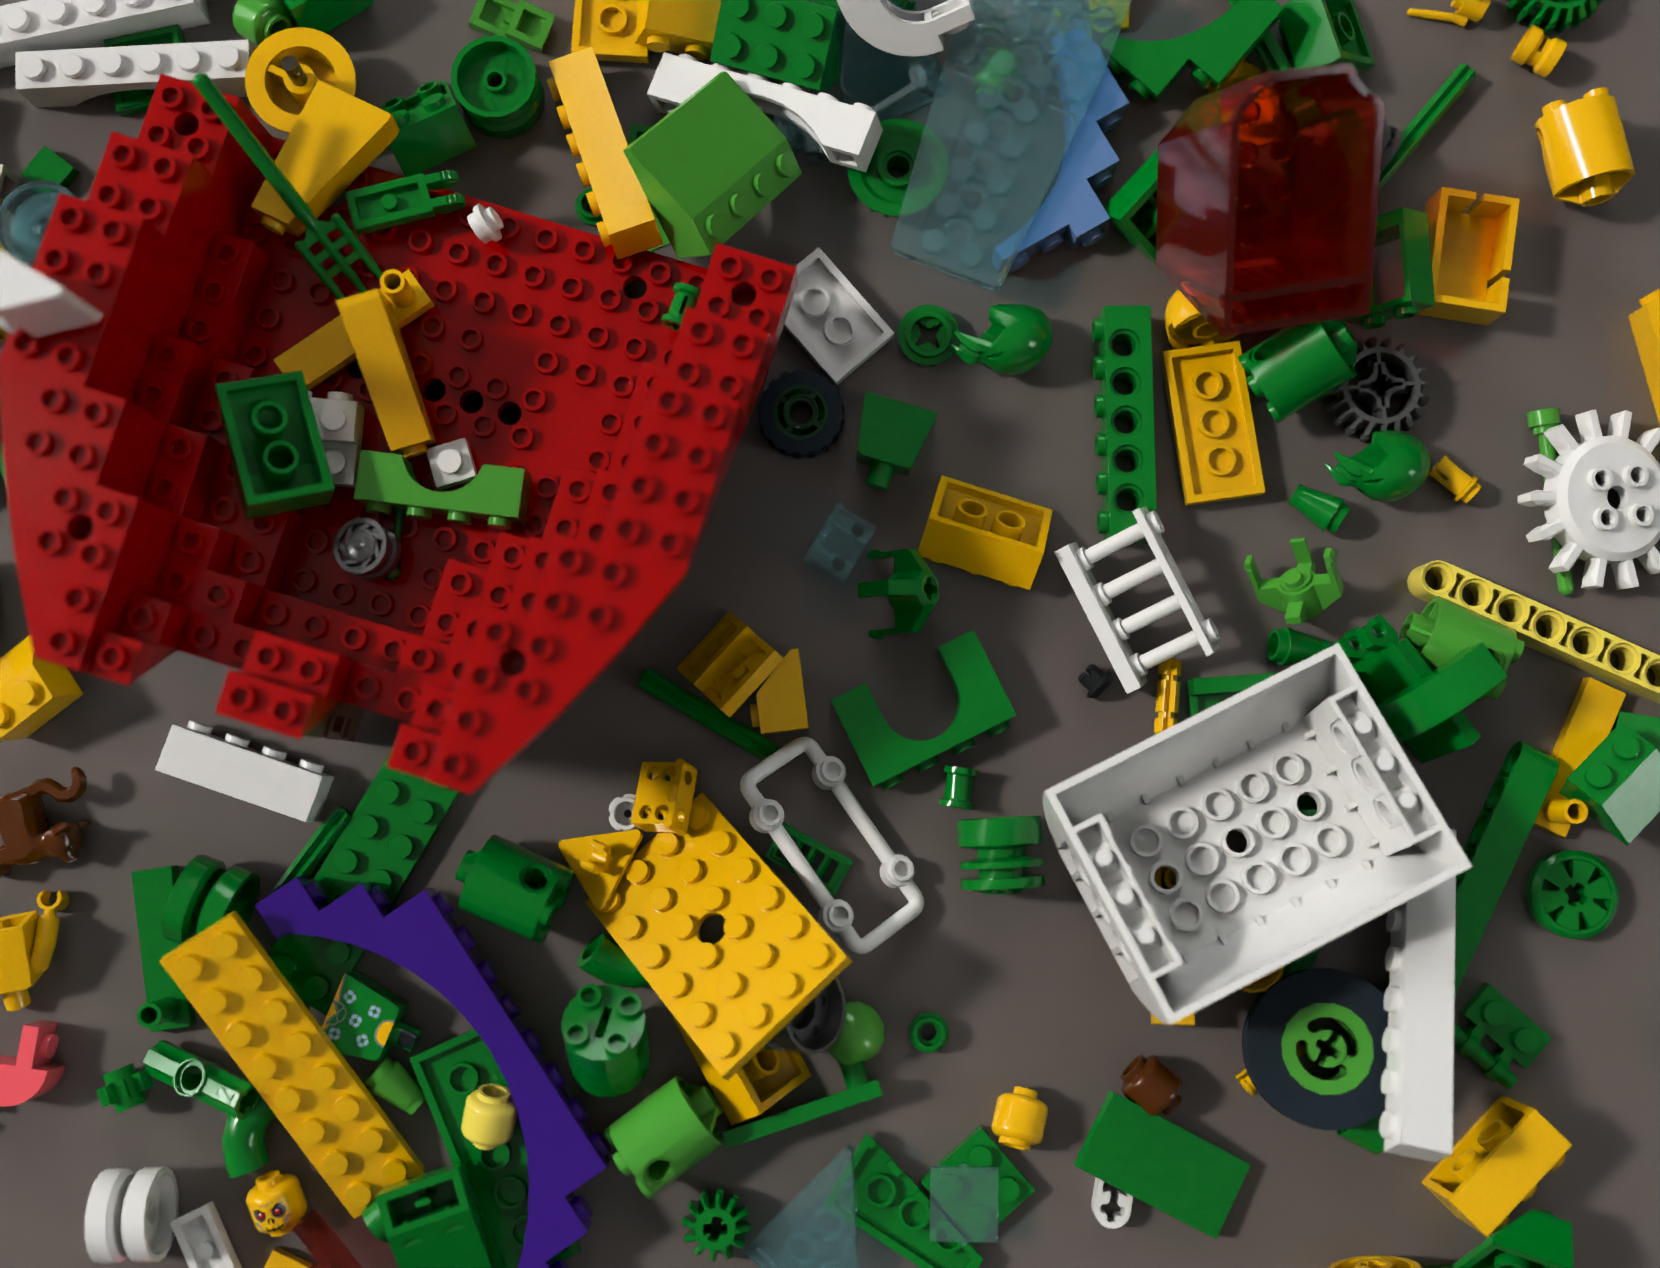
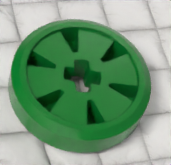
M1559 850L1542 857L1532 867L1525 884V900L1533 919L1547 932L1569 939H1585L1602 932L1612 922L1619 905V888L1610 868L1598 857L1583 851ZM1566 887L1575 888L1574 892L1579 896L1577 902L1569 901L1567 903L1569 895L1565 893Z

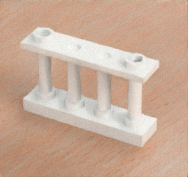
M1146 506L1132 511L1138 523L1090 548H1079L1077 543L1074 542L1054 552L1127 694L1141 688L1148 682L1145 677L1148 674V669L1198 645H1201L1206 656L1213 654L1219 648L1216 641L1220 640L1219 632L1210 618L1204 619L1161 536V533L1165 532L1161 519L1154 510L1149 512ZM1144 537L1146 538L1156 559L1106 584L1096 582L1090 570L1094 568L1093 563ZM1164 573L1174 595L1123 620L1120 617L1115 619L1109 607V604L1112 603V598ZM1180 609L1183 610L1193 629L1192 631L1142 655L1139 653L1133 654L1127 642V639H1130L1131 633Z

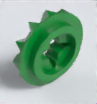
M921 305L910 310L901 320L898 328V344L904 357H908L917 366L930 365L935 367L937 364L948 361L955 352L951 345L958 346L959 339L955 336V332L959 331L956 320L947 310L936 305ZM939 326L941 327L935 335L936 346L930 342L917 346L922 335L919 330L920 327L928 332L933 329L936 330Z

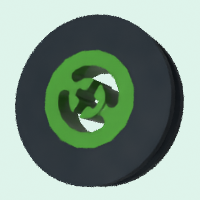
M1309 968L1288 973L1282 976L1266 992H1261L1247 1013L1242 1031L1243 1060L1249 1078L1257 1092L1272 1108L1297 1123L1315 1129H1350L1377 1117L1385 1110L1386 1095L1381 1091L1382 1074L1387 1068V1052H1384L1382 1048L1383 1034L1388 1027V1011H1385L1383 1005L1384 994L1371 983L1357 975L1328 968ZM1319 1017H1328L1337 1021L1347 1032L1351 1043V1052L1347 1054L1346 1043L1341 1036L1332 1034V1030L1315 1028L1309 1031L1308 1023ZM1318 1040H1328L1327 1046L1332 1049L1329 1056L1324 1054L1319 1056L1320 1049L1315 1046ZM1301 1041L1302 1052L1306 1059L1314 1061L1316 1065L1325 1068H1333L1339 1065V1072L1329 1078H1317L1310 1075L1302 1067L1297 1057V1042Z

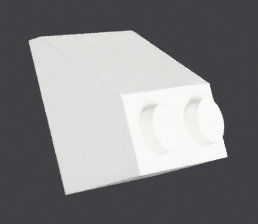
M0 250L1 328L13 335L21 328L35 337H40L100 321L104 314L64 287Z

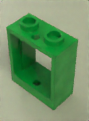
M1400 207L1337 231L1344 321L1361 324L1362 329H1377L1385 326V321L1393 318H1414L1419 315V310L1435 306L1427 213L1407 207ZM1400 239L1405 296L1375 305L1371 248Z

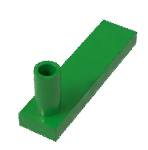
M177 865L131 872L147 1003L141 1005L137 1011V1021L141 1026L150 1028V1033L195 1025L196 1017L193 1005L159 962L165 954L181 945L165 939L162 935V920L165 906L171 890L178 879Z
M838 1061L847 1090L723 1132L726 1147L728 1149L882 1096L884 1094L879 1079L870 1082L864 1061L851 1066L844 1065Z

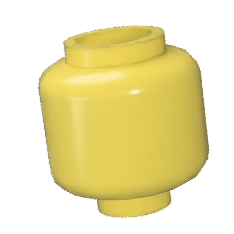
M484 1084L467 1096L461 1132L476 1148L493 1150L497 1146L507 1143L514 1136L518 1112L509 1088L500 1084Z

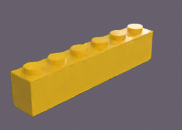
M589 47L548 61L553 74L552 78L547 79L548 86L554 102L562 100L563 105L556 107L564 130L571 128L573 132L566 135L569 147L574 158L581 156L583 162L576 164L579 176L584 187L591 185L593 191L586 193L594 217L602 215L603 221L596 223L604 247L612 244L617 260L662 245L663 242L648 199L623 151L628 144L593 48Z

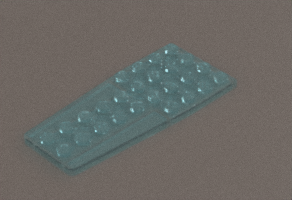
M971 0L975 20L970 21L966 29L952 34L892 237L891 250L895 255L992 291L1001 289L1099 87L1131 0Z

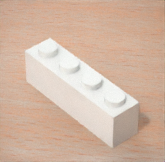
M189 720L187 726L172 724L155 768L156 771L304 822H318L334 776L322 773L324 765L306 759H301L299 764L285 760L287 753L268 746H263L262 752L248 747L250 740L230 733H226L225 738L212 735L213 727Z

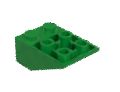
M463 1160L383 1187L375 1196L385 1234L399 1268H494Z

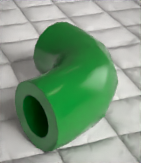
M601 933L594 937L578 957V967L608 985L632 989L650 986L621 947L605 934Z
M262 1097L256 1110L251 1112L245 1120H239L230 1115L227 1117L222 1137L225 1167L230 1179L250 1173L270 1162L264 1136L266 1128L276 1115Z

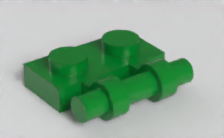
M1485 982L1459 1011L1470 1022V1025L1464 1031L1454 1023V1049L1463 1057L1469 1056L1482 1067L1481 1072L1491 1082H1499L1506 1090L1513 1088L1518 1081V1078L1508 1070L1509 1063L1513 1060L1520 1067L1527 1069L1552 1039L1491 984ZM1484 1035L1498 1047L1493 1055L1480 1045Z

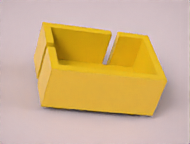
M1441 187L1425 203L1424 212L1428 214L1435 306L1419 310V315L1488 326L1506 313L1510 278L1503 276L1509 273L1512 267L1519 198L1485 193L1471 205L1476 200L1477 192ZM1467 207H1469L1467 209V214L1462 213Z

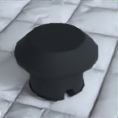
M1090 664L1085 669L1089 675L1082 672L1078 677V681L1089 691L1087 698H1097L1113 681L1112 672L1105 674L1096 664Z

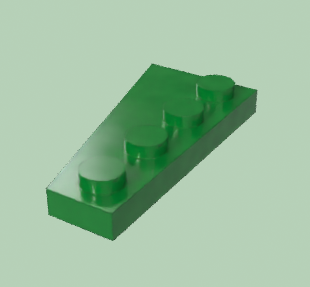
M866 1131L824 1198L823 1204L920 1268H978L983 1261L982 1254L874 1137Z

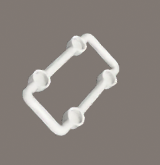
M798 737L749 769L742 776L740 790L752 808L749 813V821L756 831L770 834L820 907L818 921L824 930L831 934H838L852 952L867 954L922 912L924 897L913 881L915 874L914 865L908 857L894 854L844 782L846 777L844 763L837 757L826 756L814 739ZM803 752L806 753L814 765L811 773L813 782L819 788L833 792L881 861L880 877L883 883L890 888H899L908 900L907 905L863 938H860L852 926L854 915L851 906L841 899H833L782 825L784 820L782 806L773 799H764L756 787L757 783Z

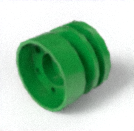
M1041 816L957 820L958 847L977 850V858L959 862L960 869L978 870V876L960 879L962 890H972L984 895L1023 893L1031 888L1046 885L1044 874H1027L1026 867L1044 865V858L1025 855V847L1043 842Z

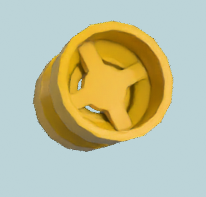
M1533 24L1519 41L1510 60L1520 66L1527 64L1533 67L1535 74L1546 78L1564 53L1567 42L1558 37L1551 39L1545 36L1544 30Z

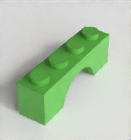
M361 450L353 498L366 506V511L369 513L391 515V510L395 508L407 510L406 516L415 519L431 520L432 514L448 516L447 521L452 523L471 525L473 519L488 520V526L511 530L513 529V523L526 524L532 476L525 469L483 464L477 476L464 487L449 492H437L422 487L415 475L412 463L402 454Z

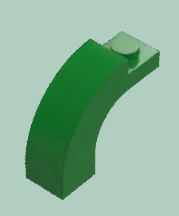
M1482 642L1461 650L1439 668L1411 686L1397 693L1377 699L1374 703L1398 743H1401L1429 730L1461 711L1508 676Z

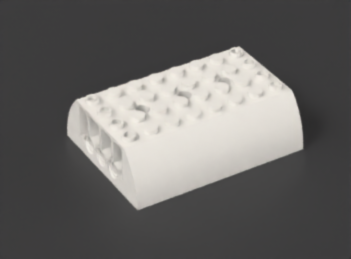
M1339 643L1045 790L1043 793L1045 818L1052 841L1132 991L1143 1005L1159 1021L1166 1025H1171L1472 867ZM1300 795H1309L1316 801L1317 811L1314 816H1306L1298 810L1297 799ZM1239 831L1245 836L1247 847L1244 852L1237 853L1229 849L1226 843L1228 832ZM1167 867L1174 872L1176 884L1172 889H1162L1156 884L1154 875L1158 868Z

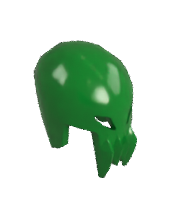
M998 304L989 307L988 318L993 324L980 335V338L956 331L955 336L961 344L959 347L951 345L955 353L968 365L981 364L1000 375H1019L1034 369L1044 360L1052 346L1053 330L1049 318L1041 309L1025 304Z
M1391 430L1375 431L1372 434V442L1351 458L1335 452L1334 456L1339 462L1335 468L1325 463V467L1331 476L1341 486H1352L1371 500L1379 502H1395L1409 497L1421 488L1430 470L1429 452L1422 440L1407 433Z

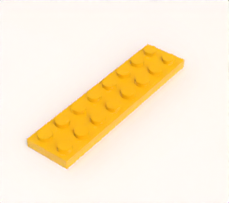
M235 910L161 958L159 962L251 1084H253L254 1088L353 1219L360 1216L362 1211L376 1200L375 1196L383 1187L424 1174L425 1166Z

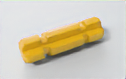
M1171 658L1159 664L1158 675H1161V680L1157 681L1155 712H1158V717L1154 721V732L1156 734L1178 724L1175 714L1179 711L1181 682L1177 681V678L1181 676L1182 662L1178 659Z

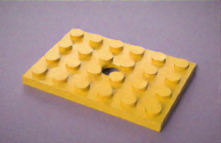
M703 792L692 801L689 824L685 836L681 837L672 832H659L632 857L604 911L597 910L590 898L585 901L717 1072L726 1080H729L852 962L847 954ZM712 915L723 916L726 920L724 923V937L715 944L703 943L699 935L703 921Z

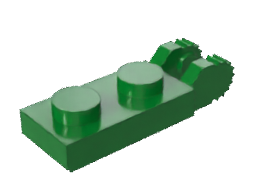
M447 170L428 175L420 173L347 191L345 196L355 233L362 235L436 216L435 213L447 214L461 210L466 206L464 195L454 193L448 196L431 198L430 190L440 191L458 185L460 183L458 172Z

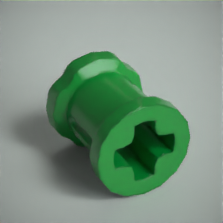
M676 282L672 289L675 295L668 314H663L660 322L669 329L679 332L686 307L695 309L701 290L690 284Z
M944 765L943 771L947 774L944 797L939 799L938 805L974 810L971 796L974 778L979 777V771Z

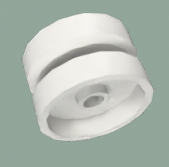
M164 1166L144 1167L137 1173L131 1168H107L100 1172L92 1185L85 1212L84 1237L87 1253L92 1262L98 1264H120L129 1257L130 1261L136 1263H157L165 1258L171 1248L175 1235L169 1222L178 1218L179 1193L173 1171Z

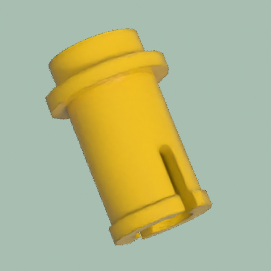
M1444 455L1440 462H1437L1429 471V476L1455 495L1453 499L1456 502L1461 500L1466 504L1476 495L1482 485L1477 482L1478 477L1476 475L1470 477L1449 460V457Z

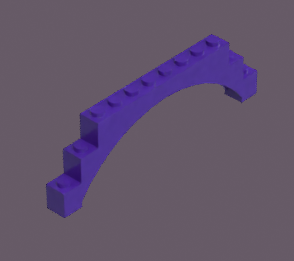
M300 876L255 904V907L276 939L289 937L292 934L319 936L353 944L384 956L413 972L431 985L464 1015L489 1048L507 1082L519 1115L526 1145L529 1174L528 1220L518 1268H569L563 1259L556 1260L554 1256L588 1233L592 1224L589 1219L592 1216V1211L588 1203L580 1194L575 1197L573 1191L607 1168L611 1160L607 1154L611 1152V1148L599 1131L593 1133L585 1121L589 1116L582 1102L576 1096L571 1099L562 1086L566 1083V1080L559 1067L554 1062L548 1064L540 1052L543 1044L539 1036L531 1027L526 1030L517 1017L521 1014V1010L514 998L509 993L503 995L495 981L499 977L491 963L487 959L481 961L474 951L473 947L476 946V941L465 925L459 927L450 913L454 911V907L448 897L442 891L437 893L434 888L425 889L390 912L388 906L391 905V902L385 891L379 885L373 886L371 882L360 883L327 905L324 900L328 896L323 886L315 878L311 880L309 876Z

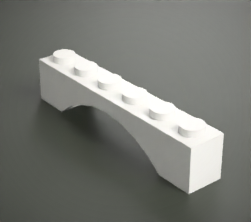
M249 39L15 52L16 90L36 108L76 106L85 100L118 91L155 89L161 74L192 83L196 74L205 73L220 92L236 97H248L245 88V72L255 47Z
M663 53L647 92L648 97L658 112L668 115L716 75L726 71L762 112L786 119L807 132L822 148L830 162L863 172L867 171L883 131L877 113L870 106L863 103L850 105L839 102L837 98L827 93L821 92L818 95L807 93L792 83L785 82L779 85L768 82L766 78L756 73H748L747 75L736 73L723 64L714 63L712 66L701 63L693 56L685 53H680L678 56Z

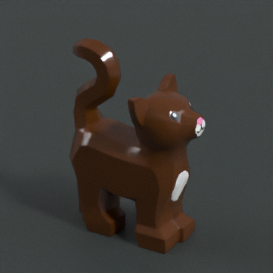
M71 768L72 784L68 787H64L51 778H44L34 781L23 789L0 796V835L3 841V845L0 847V878L10 875V866L35 864L48 857L59 858L66 863L73 862L79 858V847L83 843L82 829L91 824L90 820L57 823L49 829L41 796L47 794L58 802L72 803L79 799L87 787V778L81 768Z

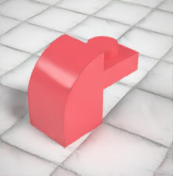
M39 1020L23 1025L17 1057L0 1056V1106H15L40 1097L49 1092L59 1082L66 1065L50 1062L56 1053L59 1043V1037L56 1034L58 1022Z

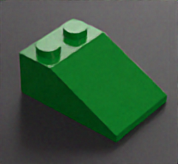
M302 370L215 384L233 474L245 519L248 520L330 504L335 487Z

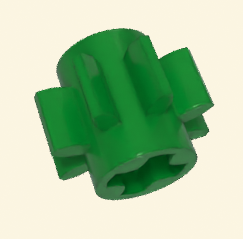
M131 1063L103 1075L106 1086L97 1089L96 1092L102 1108L113 1104L116 1114L148 1101L144 1090L154 1087L150 1075L146 1074L145 1070L137 1072L134 1063Z

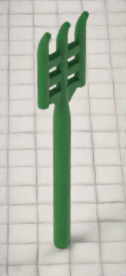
M205 73L196 74L192 82L195 88L293 214L306 226L305 239L298 240L294 244L297 251L337 300L343 299L345 296L332 278L341 271L361 293L367 292L362 281L350 265L360 258L379 280L383 273L343 218L336 213L331 216L330 221L316 219L309 206L209 76ZM337 228L342 236L332 242L327 234ZM319 241L324 249L314 255L309 247ZM349 243L354 251L343 257L339 249ZM331 256L336 264L325 270L321 262Z

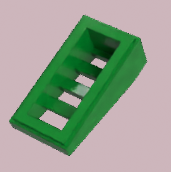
M784 822L783 826L789 835L797 839L795 844L800 851L804 843L811 847L806 856V860L810 865L818 851L825 855L816 871L820 880L832 859L839 862L829 882L826 883L821 880L829 893L834 896L853 861ZM773 841L764 858L798 876L787 859L779 856L781 850Z

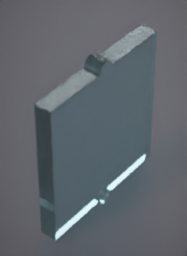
M965 1162L961 1163L960 1166H930V1241L960 1242L962 1246H966L968 1242L998 1243V1167H968Z

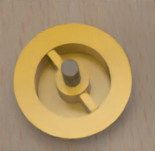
M294 27L270 35L257 46L246 67L245 88L251 106L268 125L289 134L318 80L352 96H355L356 92L355 68L347 51L330 35L312 28Z

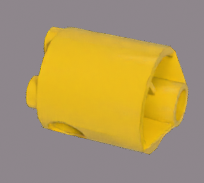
M1607 87L1593 89L1585 93L1582 99L1569 103L1566 100H1557L1542 107L1543 116L1537 120L1534 126L1542 147L1543 161L1555 201L1571 202L1583 207L1594 206L1613 198L1636 174L1619 116L1615 96L1609 95Z

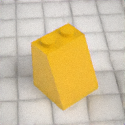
M638 0L635 44L644 45L653 52L671 51L685 53L693 56L698 61L708 60L711 56L721 0Z

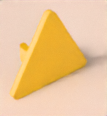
M638 829L564 839L558 844L560 851L574 871L591 902L599 911H604L607 908L643 838L642 832Z

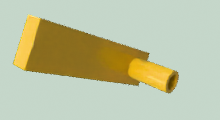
M390 269L382 274L380 278L381 288L379 290L391 302L400 329L435 306L409 269L403 273ZM339 315L275 358L274 362L282 373L302 370L306 387L309 391L357 359L342 316Z
M1591 677L1582 679L1551 752V756L1559 759V768L1533 826L1557 837L1566 838L1571 824H1579L1586 820L1588 816L1586 804L1578 799H1567L1559 792L1566 779L1610 734L1626 693Z

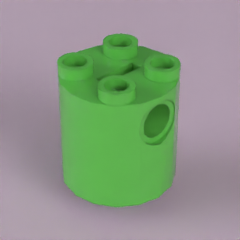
M1441 596L1433 598L1420 614L1412 611L1405 619L1399 633V640L1407 637L1432 672L1461 650L1483 642L1506 673L1510 663H1515L1520 658L1525 646L1524 641L1517 639V633L1514 629ZM1506 678L1476 701H1483L1487 697L1494 700L1499 698L1506 686Z
M676 1075L603 1131L610 1144L618 1150L612 1157L619 1170L625 1176L633 1173L639 1189L646 1198L650 1199L723 1144L724 1139L716 1123V1118L723 1111L714 1095L706 1086L700 1087L688 1084L682 1077Z

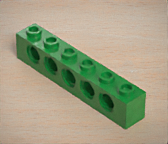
M1151 305L1103 306L1098 318L1092 321V341L1098 342L1099 357L1093 358L1092 371L1093 379L1099 380L1100 395L1094 396L1093 409L1094 417L1100 418L1101 433H1096L1094 448L1095 456L1101 457L1102 472L1096 473L1095 486L1096 494L1102 495L1103 510H1098L1096 525L1097 533L1103 534V540L1138 523L1132 511H1123L1118 507L1116 502L1118 494H1127L1133 499V511L1146 506L1149 512L1154 510L1157 513ZM1122 342L1126 344L1130 350V355H1117L1112 348V343ZM1113 381H1126L1131 388V394L1122 395L1116 392L1113 387ZM1119 417L1127 419L1131 423L1132 432L1128 434L1119 432L1114 425V419ZM1116 456L1128 457L1132 461L1133 471L1122 472L1115 464ZM1144 537L1132 544H1148Z

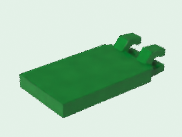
M1382 614L1371 618L1366 622L1367 625L1361 628L1356 626L1344 634V637L1331 644L1332 646L1337 643L1340 644L1374 701L1397 693L1432 672L1407 637L1399 641L1397 632ZM1349 641L1352 642L1354 649L1350 646ZM1461 710L1438 725L1404 742L1419 762L1423 764L1471 746L1481 735Z

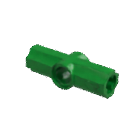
M160 1040L154 1047L149 1048L143 1060L146 1074L174 1087L181 1096L196 1098L239 1120H245L251 1112L255 1111L261 1099V1095L249 1080L229 1071L223 1063L208 1061L166 1040Z

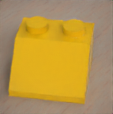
M30 635L0 658V742L29 737L84 694L68 668L34 657Z

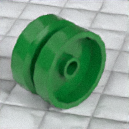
M483 36L469 42L457 54L451 67V86L468 121L479 132L493 138H513L527 132L539 120L544 108L545 91L530 53L519 42L505 36Z
M204 854L197 855L181 872L171 890L164 910L162 935L167 940L183 944L234 910L247 926L259 894L260 878L258 874L239 866L226 870L223 861Z

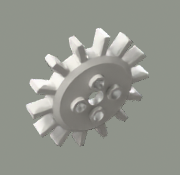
M1596 409L1575 415L1581 439L1580 443L1575 441L1563 424L1549 428L1544 432V435L1559 453L1557 459L1554 461L1543 454H1536L1526 457L1523 463L1524 466L1546 478L1543 490H1533L1517 496L1518 504L1529 507L1543 506L1547 521L1546 524L1535 527L1525 535L1528 542L1546 541L1555 537L1562 545L1561 550L1554 557L1548 568L1553 573L1569 571L1578 558L1584 560L1585 567L1581 588L1587 590L1603 587L1606 566L1609 563L1612 566L1617 590L1639 586L1633 562L1634 558L1640 561L1650 575L1660 573V553L1654 546L1660 539V464L1651 454L1660 442V427L1644 431L1636 442L1628 439L1632 412L1626 410L1610 416L1607 436H1602ZM1596 473L1601 478L1600 485H1598L1595 480ZM1610 488L1616 490L1619 494L1620 503L1617 509L1613 508L1608 502L1607 494ZM1602 513L1606 516V524H1603L1601 521Z

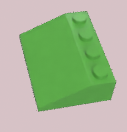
M726 71L716 75L623 150L678 259L711 255L714 252L716 243L724 244L802 174L787 138Z

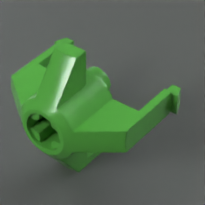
M1306 538L1290 539V545L1297 561V568L1286 571L1279 578L1267 579L1261 578L1253 555H1247L1244 570H1247L1259 603L1285 612L1284 619L1286 624L1303 623L1319 615L1325 608L1342 596L1344 584L1335 562L1336 552L1332 548H1325L1323 556L1328 573L1316 574L1315 563Z

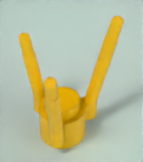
M1452 0L1450 7L1456 9L1455 13L1410 8L1407 10V15L1452 22L1464 27L1468 19L1476 23L1480 21L1488 9L1491 0Z

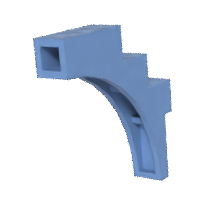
M1082 25L1049 43L1044 62L1057 87L1064 117L1065 144L1060 173L1055 186L1039 211L1016 234L993 249L990 262L997 274L1007 268L1010 272L1018 270L1030 261V255L1039 250L1047 253L1055 249L1064 241L1062 237H1064L1072 250L1081 244L1085 248L1089 247L1105 235L1103 232L1110 217L1093 189L1098 190L1104 187L1114 178L1113 174L1120 160L1104 133L1110 132L1123 122V116L1129 101Z

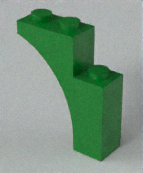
M1238 0L1232 8L1212 23L1181 37L1160 41H1136L1109 34L1099 45L1100 55L1103 57L1102 59L1110 72L1115 76H1118L1120 73L1126 76L1132 82L1129 85L1130 89L1144 101L1150 97L1158 103L1188 67L1192 70L1189 73L1190 77L1204 89L1211 86L1215 91H1218L1279 21L1284 8L1275 0Z

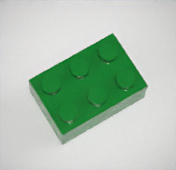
M721 0L710 61L818 91L829 90L833 83L846 19L840 7L814 0Z

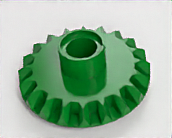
M907 119L881 121L880 124L883 131L867 171L863 172L848 167L851 190L855 192L859 202L869 207L871 212H878L886 218L894 216L903 219L913 214L918 216L924 209L931 208L943 192L949 168L946 151L939 138L920 123ZM893 167H901L907 174L904 177L896 178L891 176L888 170Z

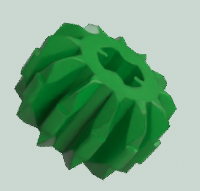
M722 1187L717 1188L715 1199H712L707 1190L701 1191V1203L690 1200L687 1208L691 1214L683 1216L682 1225L690 1228L684 1235V1241L692 1243L698 1240L694 1254L699 1256L705 1248L709 1249V1260L711 1262L716 1261L718 1250L722 1251L726 1259L732 1258V1245L743 1249L746 1245V1240L741 1234L751 1232V1223L742 1220L749 1215L748 1206L735 1208L739 1201L737 1193L732 1194L728 1201L724 1200L725 1192ZM713 1217L722 1218L720 1231L711 1230Z

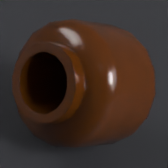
M1142 1054L1137 1056L1121 1074L1120 1078L1124 1081L1122 1085L1124 1096L1141 1106L1150 1116H1156L1161 1112L1167 1116L1182 1101V1097L1178 1094L1182 1086L1181 1077L1157 1055H1150L1146 1058Z

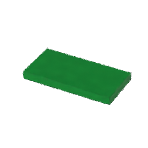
M1109 1090L1074 1162V1165L1079 1169L1214 1239H1217L1251 1166L1248 1162L1159 1115L1150 1116L1141 1106Z

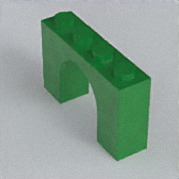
M974 630L937 647L935 650L954 687L957 698L954 719L950 726L938 737L917 741L902 737L893 731L886 723L867 683L830 700L872 787L880 784L882 789L886 790L904 781L902 772L916 766L920 773L940 763L937 757L938 754L951 748L954 755L976 745L972 737L984 731H987L989 737H992L1011 727L1008 719L1016 716V713Z

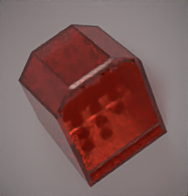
M1350 63L1268 71L1197 98L1158 144L1156 266L1222 336L1370 314L1385 103L1378 95H1373L1357 77L1356 74L1358 72Z

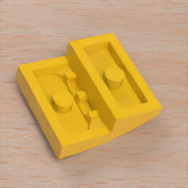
M728 611L676 669L730 718L784 658L756 635L744 622Z

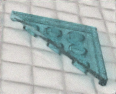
M848 1143L746 1245L743 1252L760 1268H859V1242L856 1225V1180L854 1179L853 1164L854 1146Z

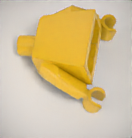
M43 890L38 894L37 904L44 910L43 915L39 916L37 910L0 917V994L7 1011L20 1010L31 1003L32 1000L28 988L34 986L50 966L60 925V917L56 916V914L64 910L69 903V895L64 890H58L57 900L52 906L49 904L50 891Z

